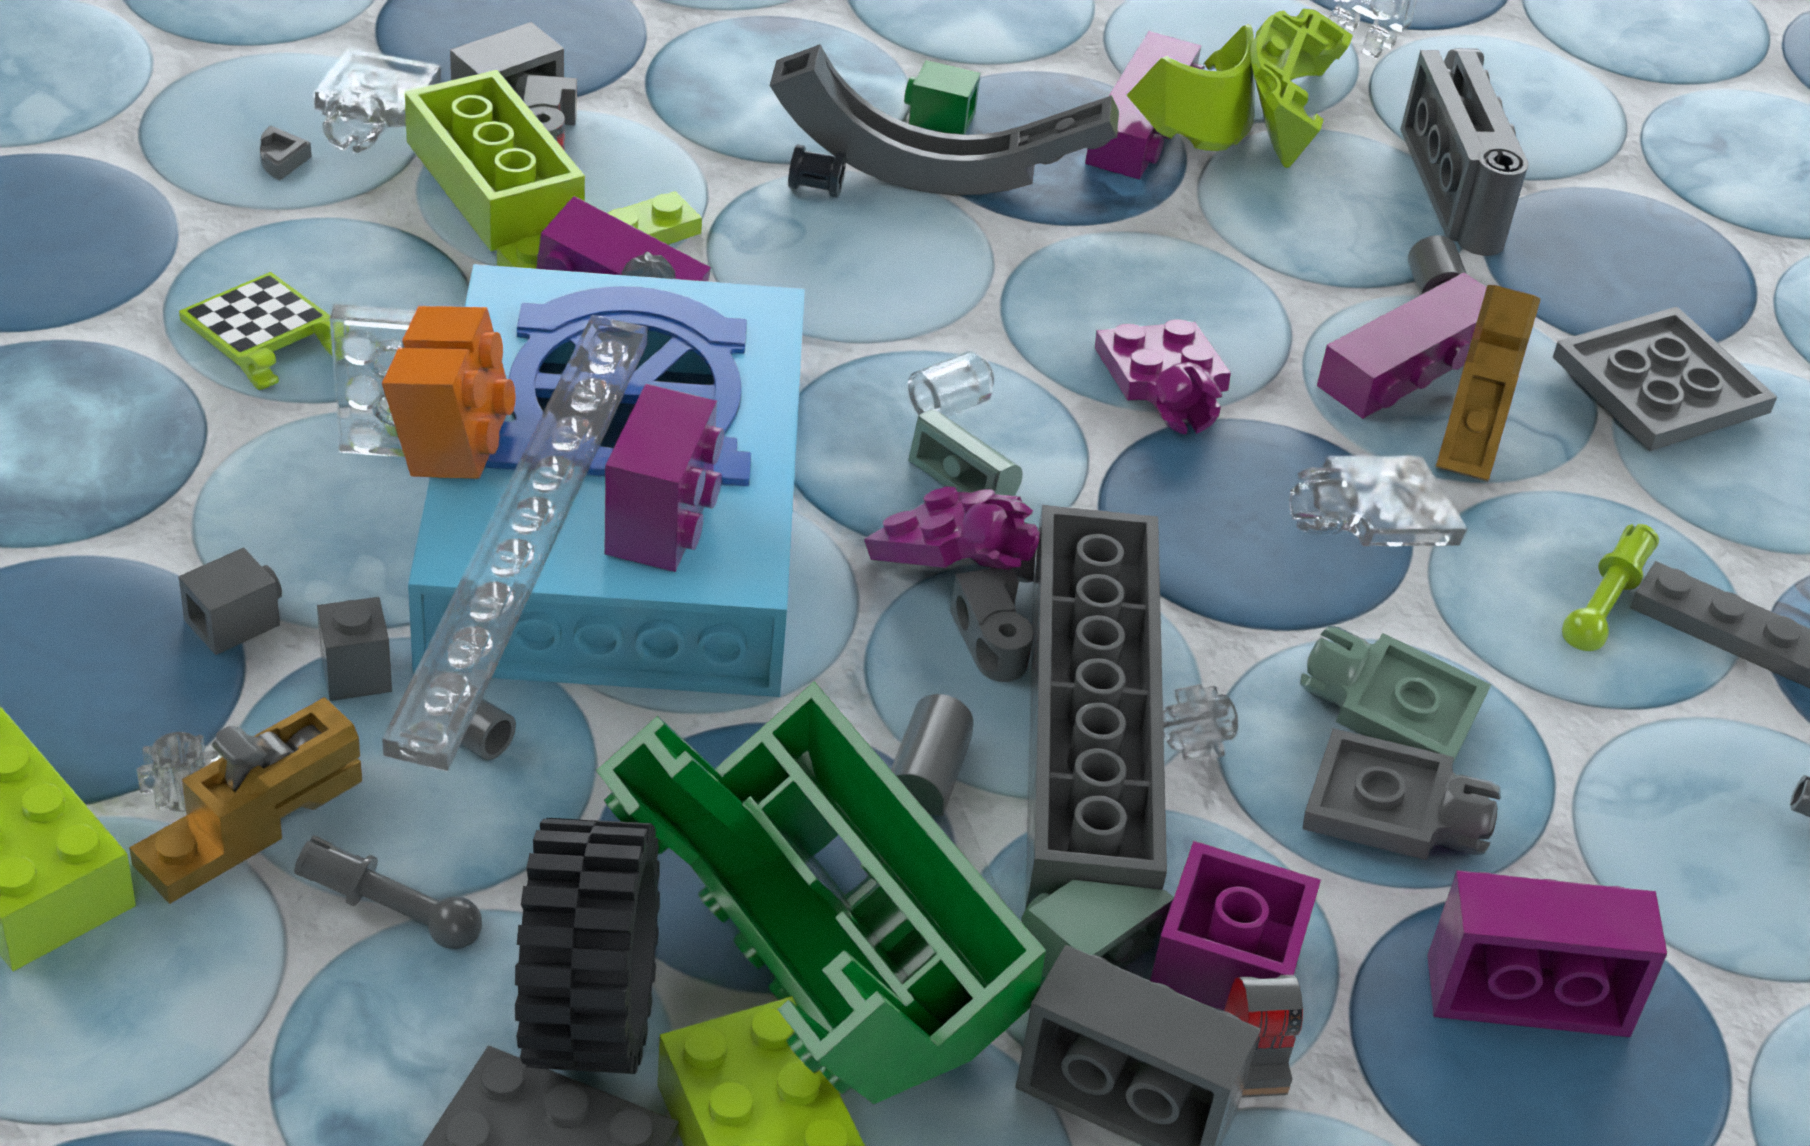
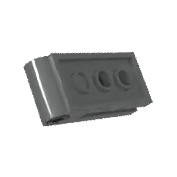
M1420 50L1400 128L1445 236L1452 241H1457L1462 248L1473 254L1482 256L1496 255L1502 252L1505 247L1528 169V161L1516 138L1515 127L1509 123L1503 110L1502 100L1499 96H1496L1490 83L1489 73L1483 69L1476 52L1456 51L1453 67L1450 70L1446 68L1439 50Z

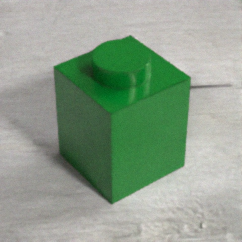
M926 60L917 77L910 76L907 82L904 104L911 105L909 124L942 133L965 135L976 113L981 73Z

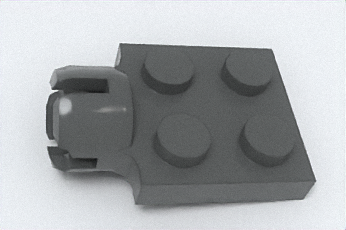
M1333 728L1305 810L1302 829L1427 860L1429 851L1434 845H1441L1444 848L1472 855L1485 854L1491 842L1479 839L1489 840L1494 832L1497 819V803L1494 800H1490L1489 797L1500 800L1501 790L1500 786L1492 781L1453 773L1454 757Z

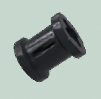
M797 144L791 158L788 187L797 190L801 185L827 190L830 196L838 198L845 177L846 153L838 152L835 156L806 151L805 145Z

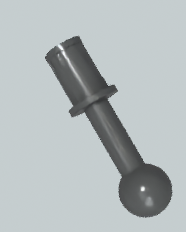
M315 835L311 837L310 841H307L298 856L294 874L310 881H315L345 895L346 903L353 907L364 896L428 926L432 939L442 947L450 949L463 948L472 944L480 935L482 916L478 907L472 901L460 896L447 897L438 901L375 872L378 859L375 856L368 855L366 858L354 855Z

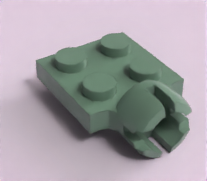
M1328 626L1320 634L1333 642L1322 637L1316 641L1307 660V673L1311 676L1303 673L1300 685L1307 692L1340 707V712L1336 719L1337 723L1364 736L1452 756L1455 760L1491 684L1384 633L1373 644H1369L1363 638L1336 626Z

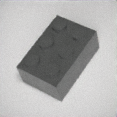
M1065 944L1031 1003L1015 1088L1143 1146H1221L1237 1113L1261 1029L1240 1020L1231 1013L1216 1010L1181 995L1166 985L1151 982L1114 966L1099 956L1089 955Z

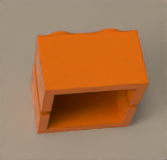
M418 306L402 339L404 348H398L382 381L410 476L480 479L489 455L495 454L498 449L499 431L506 415L512 414L516 401L514 383L511 379L506 378L502 364L503 342L501 335L498 332H494L487 307Z

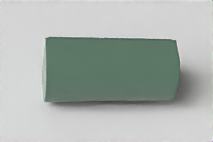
M929 410L918 415L908 461L945 487H955L957 492L973 493L979 490L992 489L996 495H1016L1023 477L1020 466L939 411Z

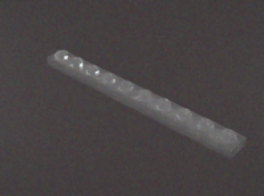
M591 315L382 738L384 756L443 771L449 770L647 346L648 327Z

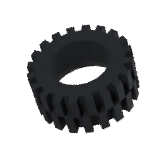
M546 818L540 822V830H536L533 838V853H529L526 867L528 881L527 886H523L522 924L518 925L517 945H520L519 962L515 965V985L518 986V996L515 1002V1021H519L516 1038L517 1046L521 1048L520 1059L522 1064H526L525 1068L636 1074L638 1065L641 1064L643 1058V1046H646L648 1035L647 1020L648 1017H651L653 1002L652 984L653 982L655 983L657 965L655 963V952L659 936V927L657 926V915L660 909V891H658L660 861L657 860L659 846L658 838H655L656 829L651 823Z

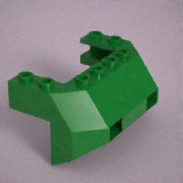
M815 681L716 768L657 715L596 769V772L612 791L604 799V802L621 822L651 823L656 829L655 838H658V854L662 855L669 848L691 866L705 885L698 892V896L722 923L731 919L740 930L732 938L738 949L757 969L766 964L776 977L768 985L774 996L778 1000L793 997L796 1005L788 999L778 1008V1011L794 1030V1033L786 1041L808 1069L813 1073L820 1070L842 1095L852 1088L874 1105L972 1061L1031 1008V1003L1040 988L1046 950ZM838 835L861 861L860 867L868 874L846 896L843 895L813 858Z

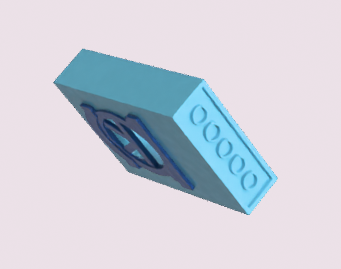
M473 264L465 307L488 308L493 330L498 332L502 338V364L506 378L511 379L514 383L516 401L512 414L506 415L499 431L498 449L495 454L489 455L480 479L430 477L408 582L413 673L780 697L788 603L805 289ZM543 362L590 366L597 377L547 374L539 372V369ZM618 368L637 370L626 379ZM668 371L710 374L713 377L714 384L699 385L658 382L656 380ZM645 384H650L717 401L716 427L724 429V440L719 459L714 465V471L722 474L721 488L714 508L704 507L702 512L703 527L696 549L685 550L676 572L604 554L605 465L614 448L583 442L563 432L546 417L536 397L636 404Z

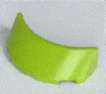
M1303 8L1297 16H1290L1284 10L1274 13L1257 30L1256 37L1251 44V64L1268 136L1280 162L1285 168L1291 167L1320 132L1324 121L1317 113L1312 118L1308 117L1304 110V106L1308 102V92L1291 80L1305 76H1322L1334 60H1339L1348 49L1353 37L1351 33L1314 9Z
M1250 24L1242 26L1221 49L1214 51L1204 62L1208 70L1194 68L1166 56L1159 59L1126 96L1157 132L1170 139L1175 134H1181L1190 140L1194 148L1205 151H1223L1232 145H1237L1250 132L1255 118V78L1250 56L1251 44L1254 41L1252 26Z

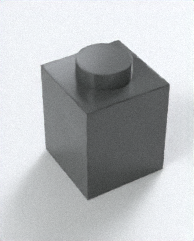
M244 547L178 576L184 621L215 655L280 626L278 599L282 597V588L279 579L271 567L268 565L261 566Z
M380 597L317 605L321 660L329 700L334 701L392 692L389 637Z

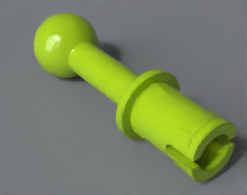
M1633 524L1627 525L1612 553L1605 554L1601 558L1598 570L1603 577L1587 606L1576 609L1568 614L1562 625L1563 638L1574 648L1583 651H1595L1606 643L1609 635V626L1606 621L1607 616L1623 590H1632L1640 585L1643 580L1642 568L1659 544V537L1650 526L1645 524H1637L1636 527Z

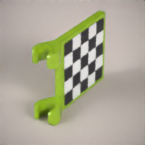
M272 272L179 310L180 320L239 365L252 385L258 390H263L279 383L278 376L270 369V366L276 363V357L273 352L315 333L326 351L334 357L353 349L352 342H349L343 334L351 329L350 322L343 315L330 316Z

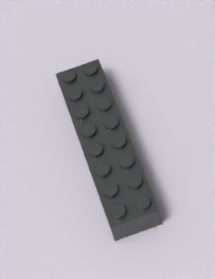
M1042 505L1038 528L1040 537L1036 549L1033 582L1032 626L1034 636L1031 654L1025 909L1040 894L1048 893L1051 895L1072 880L1163 890L1167 874L1158 516Z

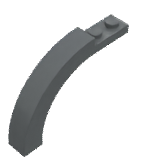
M821 44L776 60L769 85L783 108L797 125L832 155L835 156L838 152L846 153V163L863 173L894 185L928 193L978 195L1009 191L1033 184L1036 164H1051L1060 160L1066 154L1084 148L1096 149L1102 147L1111 139L1117 138L1119 110L1112 95L1000 132L962 135L926 130L898 120L862 98L837 72Z

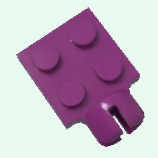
M1174 319L1160 325L1139 326L1135 324H1121L1114 329L1096 330L1095 350L1127 401L1146 400L1152 403L1167 427L1185 435L1188 428L1182 420L1187 419L1197 434L1210 427L1219 417L1221 406L1216 399L1222 397L1221 392L1229 391L1231 372L1195 321L1189 322Z
M950 486L929 492L923 498L925 503L911 511H903L887 517L883 521V528L864 539L870 560L946 568L956 561L971 558L984 567L1009 570L1020 567L1021 560L1030 561L1038 547L1040 532L1036 524L1024 523L1023 519L1030 516L1033 510L1022 502L1021 496L996 495L992 489L979 490L973 493L957 492L955 487Z

